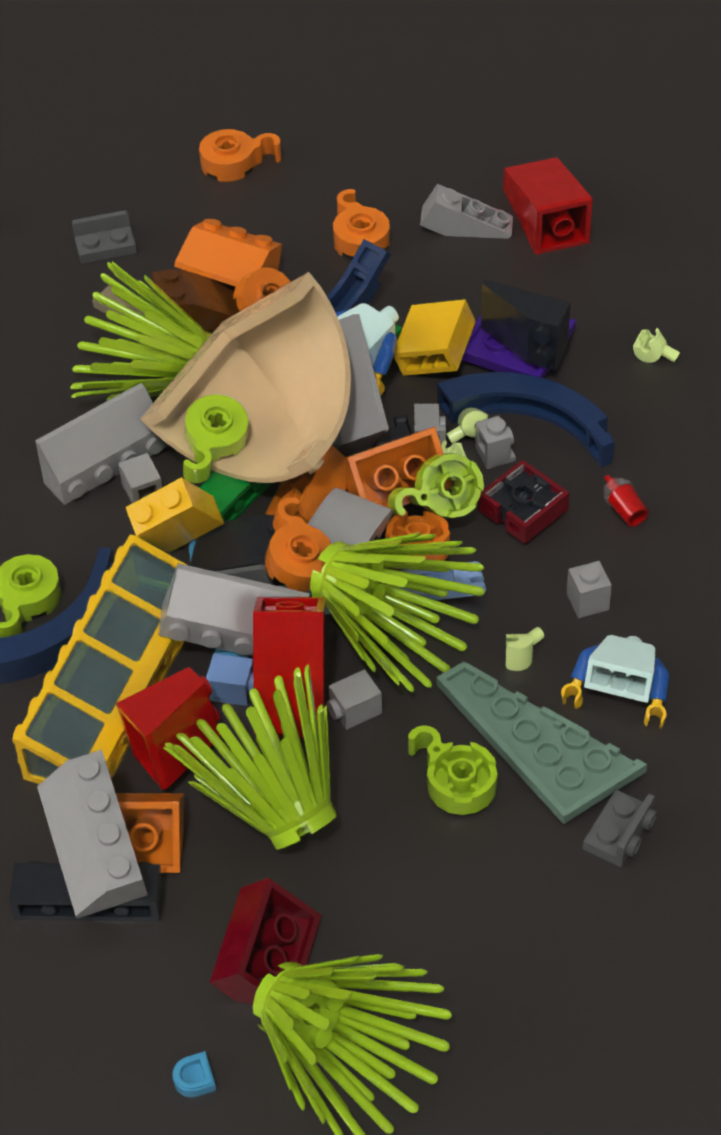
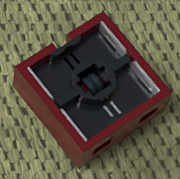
M521 460L481 491L478 500V511L496 524L500 522L506 524V531L526 544L568 510L570 492L524 460Z

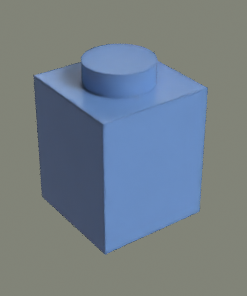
M213 653L206 676L212 689V695L209 696L210 701L248 706L250 700L249 692L253 689V659Z

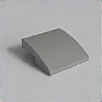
M335 487L318 507L308 525L321 530L330 539L331 543L342 541L349 545L374 541L375 538L379 540L393 514V510Z

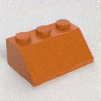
M205 219L191 228L175 260L174 267L236 287L237 283L244 276L262 267L278 270L282 244L272 241V238L267 235L249 234L244 228L227 227L221 225L219 220Z
M431 427L346 457V486L348 492L388 508V497L394 489L399 487L414 488L417 472L423 463L434 455L444 454L436 427ZM446 479L444 489L449 490L454 485L452 480ZM408 496L403 498L402 506L411 503Z
M331 445L322 457L324 463L314 473L309 474L306 472L292 479L280 482L265 514L275 515L279 502L284 498H297L300 500V504L295 516L302 518L308 524L318 507L335 487L344 491L347 490L346 457Z
M116 793L137 862L160 864L162 873H180L184 839V793Z

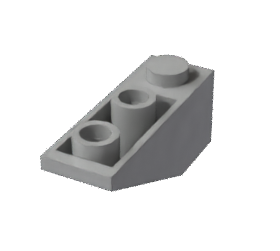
M437 184L422 206L420 226L444 236L509 239L512 235L513 216L503 210L486 205L477 199L460 194L451 188Z

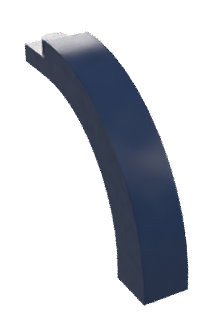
M363 239L345 273L327 295L335 312L352 309L361 303L369 304L381 285L377 279L391 256L389 252Z
M509 372L469 374L437 383V404H439V408L452 424L458 422L460 413L466 408H477L487 414L508 413L531 416L550 422L570 433L585 447L601 468L612 463L615 442L612 435L607 432L608 417L590 400L564 385L532 375Z
M99 547L92 573L85 588L65 611L33 630L0 638V684L27 679L55 667L60 649L63 645L68 644L76 621L82 619L87 611L89 598L93 594L96 595L101 586L104 572L110 570L114 563L112 548ZM119 596L114 601L94 639L112 617L120 600Z

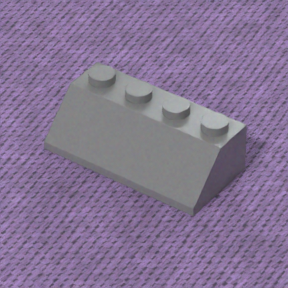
M359 314L339 319L348 348L351 387L347 413L338 436L332 445L343 455L356 454L368 450L389 430Z
M142 383L35 440L44 484L64 505L120 474L119 462L146 453L152 456L168 447L166 442L140 420L153 404Z
M178 563L162 603L158 635L176 641L200 644L208 648L236 652L239 655L253 656V610L257 597H310V593Z
M102 749L67 760L39 784L37 788L75 916L78 919L147 896L148 894Z

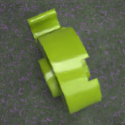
M219 394L206 395L194 401L188 408L185 417V437L190 444V449L194 453L196 463L188 459L184 460L183 477L191 483L206 481L211 474L212 461H219L220 457L229 456L233 453L235 456L245 447L249 422L246 410L238 401L229 396Z
M456 453L434 455L426 460L417 472L414 488L399 487L390 493L388 508L393 510L394 515H405L406 511L402 506V500L405 496H408L413 505L422 506L427 511L447 518L465 516L477 506L475 504L480 498L481 491L484 490L483 475L477 464L465 456ZM446 479L454 481L455 486L450 487L451 493L444 489Z
M26 554L15 556L0 566V606L6 622H0V638L23 633V622L32 621L31 616L40 615L45 611L48 615L59 605L62 596L57 568L50 560L40 555Z
M423 725L411 730L408 735V753L413 756L419 749L427 748V789L429 797L437 807L448 813L467 815L477 813L491 803L496 794L498 773L495 758L486 748L475 742H470V746H453V742L443 744L439 732L431 726Z

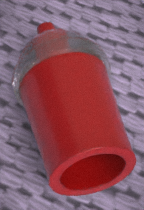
M610 475L605 476L604 479L607 483L604 487V500L606 503L614 508L629 527L641 524L648 517L649 510L634 490V485L631 481L621 477L611 478Z

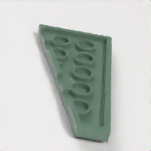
M464 661L437 677L438 688L563 824L613 794L615 789H621L647 772V764L637 758L635 761L621 754L618 747L611 743L605 745L589 736V731L545 706L542 708L528 702L527 696L518 691L515 694L498 685L497 679Z

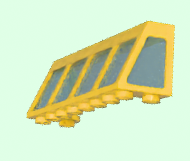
M130 534L125 544L119 546L115 555V561L110 570L104 572L101 586L96 595L93 594L89 598L87 611L83 618L76 621L71 639L67 645H63L60 649L58 661L54 669L47 672L42 690L38 697H34L31 700L28 714L23 723L18 724L14 730L12 741L15 744L18 764H20L24 780L41 784L67 760L101 749L112 780L129 747L116 703L164 680L184 641H176L168 637L159 636L158 633L162 603L178 563L187 564L135 535Z

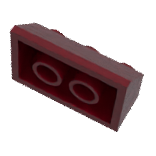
M270 878L240 888L209 983L236 1002L253 1005L255 993L262 979L268 973L276 977L285 970L278 965L284 962H297L301 965H307L322 915Z

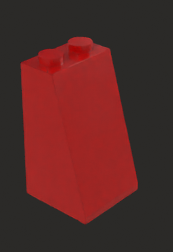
M558 157L504 168L503 191L535 255L590 243L593 199Z
M257 597L253 610V688L259 691L278 738H280L283 732L273 694L276 691L274 680L276 676H281L299 738L304 739L294 689V670L297 667L300 668L307 708L309 710L304 669L309 664L317 720V709L321 704L324 708L325 597Z

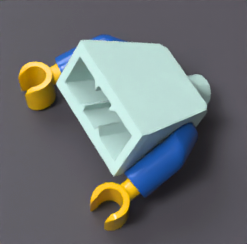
M361 303L352 309L335 312L338 320L353 314L360 315L381 396L385 390L381 377L383 374H387L397 345V337L395 335V322L399 319L397 311L391 306H386L379 312L368 304Z
M609 635L601 644L584 649L580 653L570 677L573 681L564 685L561 691L563 705H565L566 699L569 696L574 695L576 696L574 701L575 709L580 708L583 703L581 686L584 684L585 688L646 703L649 700L652 701V705L647 707L644 724L647 727L649 717L655 715L661 721L659 729L663 727L667 714L662 703L666 702L669 672L662 661L655 657V647L653 645L643 643L636 636L622 638Z

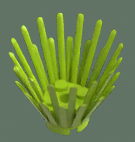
M113 261L112 264L107 262L108 268L119 280L146 300L105 273L100 274L101 279L111 286V291L115 296L140 310L144 315L99 292H93L94 300L117 311L108 310L106 312L108 319L133 330L92 316H86L84 322L137 342L121 338L114 340L102 337L99 339V344L81 341L77 344V347L80 350L133 359L131 363L113 362L111 364L95 362L91 365H75L72 370L76 373L164 378L73 383L70 386L71 389H108L76 392L71 397L114 394L106 399L108 401L139 383L144 385L150 397L161 395L212 333L204 331L197 322L146 275H144L145 281L155 291L144 282L134 279Z
M421 532L352 545L342 541L330 544L318 558V560L325 562L321 573L316 570L312 571L310 582L312 597H325L326 608L359 657L367 663L373 672L376 671L375 664L358 640L398 686L400 681L410 692H414V687L361 628L425 687L431 688L432 682L412 664L408 656L371 621L445 673L451 669L450 666L423 647L426 645V640L392 616L405 621L459 651L466 650L467 644L424 621L438 623L440 617L436 613L420 606L471 624L478 623L479 617L476 614L402 588L439 597H446L448 590L483 596L485 590L479 586L387 568L448 572L450 570L479 572L484 569V566L479 563L426 560L425 556H411L473 554L476 552V549L473 547H455L461 545L463 541L407 544L432 540L436 536L435 534L420 535Z
M309 664L304 669L309 710L307 708L300 668L297 667L294 670V689L309 770L281 676H276L274 680L276 691L273 694L284 735L281 742L259 691L253 688L249 692L253 706L246 709V715L256 733V741L263 755L258 750L232 706L227 703L222 706V711L247 752L225 723H219L216 729L230 749L205 720H197L196 725L232 768H229L197 736L189 738L184 733L176 734L178 740L212 772L181 746L165 743L166 747H163V749L195 773L194 777L200 783L188 781L191 786L259 832L267 835L275 849L285 848L300 841V836L308 832L313 834L337 816L332 806L330 794L327 705L324 708L322 704L318 707L316 720Z
M375 954L362 957L353 956L308 965H301L297 962H284L278 965L285 969L284 971L280 972L276 977L268 973L262 979L255 993L253 1014L261 1018L262 1025H257L262 1031L267 1033L289 1091L292 1089L299 1107L304 1111L305 1101L291 1069L320 1121L324 1125L326 1119L335 1135H343V1132L303 1066L354 1135L366 1134L351 1115L343 1099L317 1066V1062L385 1133L391 1134L394 1132L393 1125L371 1103L374 1100L373 1093L332 1053L407 1111L416 1113L419 1110L418 1104L385 1079H393L395 1077L394 1069L363 1048L429 1084H436L438 1076L366 1035L401 1050L409 1049L410 1042L408 1040L443 1052L449 1050V1043L443 1039L352 1007L404 1019H415L416 1014L444 1020L452 1017L451 1012L447 1009L340 988L397 992H443L444 987L439 984L373 980L376 977L424 976L428 973L427 970L403 969L404 966L397 963L348 966L378 961L383 957V955Z

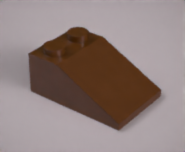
M166 269L152 272V281L197 322L204 331L216 330L224 320L240 312L237 307L236 298L233 299L234 286L182 269Z

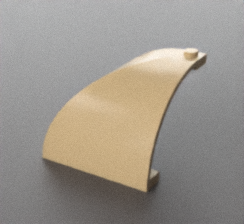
M307 272L224 320L140 420L164 442L195 462L194 453L190 449V444L185 437V417L188 408L194 401L206 395L219 394L229 396L238 401L247 412L249 422L248 437L245 447L237 455L234 456L233 453L229 456L220 457L219 461H212V471L248 482L275 483L292 479L306 472L312 474L318 470L324 463L322 457L338 436L343 425L350 398L351 371L348 348L342 327L329 299L313 276Z

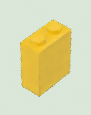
M466 299L411 306L394 353V359L403 376L458 371L476 322Z
M182 477L125 507L136 536L169 553L224 524L214 496Z

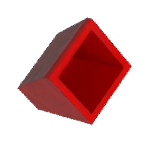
M191 667L116 703L133 757L161 790L171 786L188 769L163 749V747H166L165 743L181 746L197 760L198 758L178 740L176 734L184 733L189 738L197 736L210 747L212 743L196 725L197 720L203 719L220 737L216 729L220 716L209 698L212 695L211 686L205 676L199 677Z

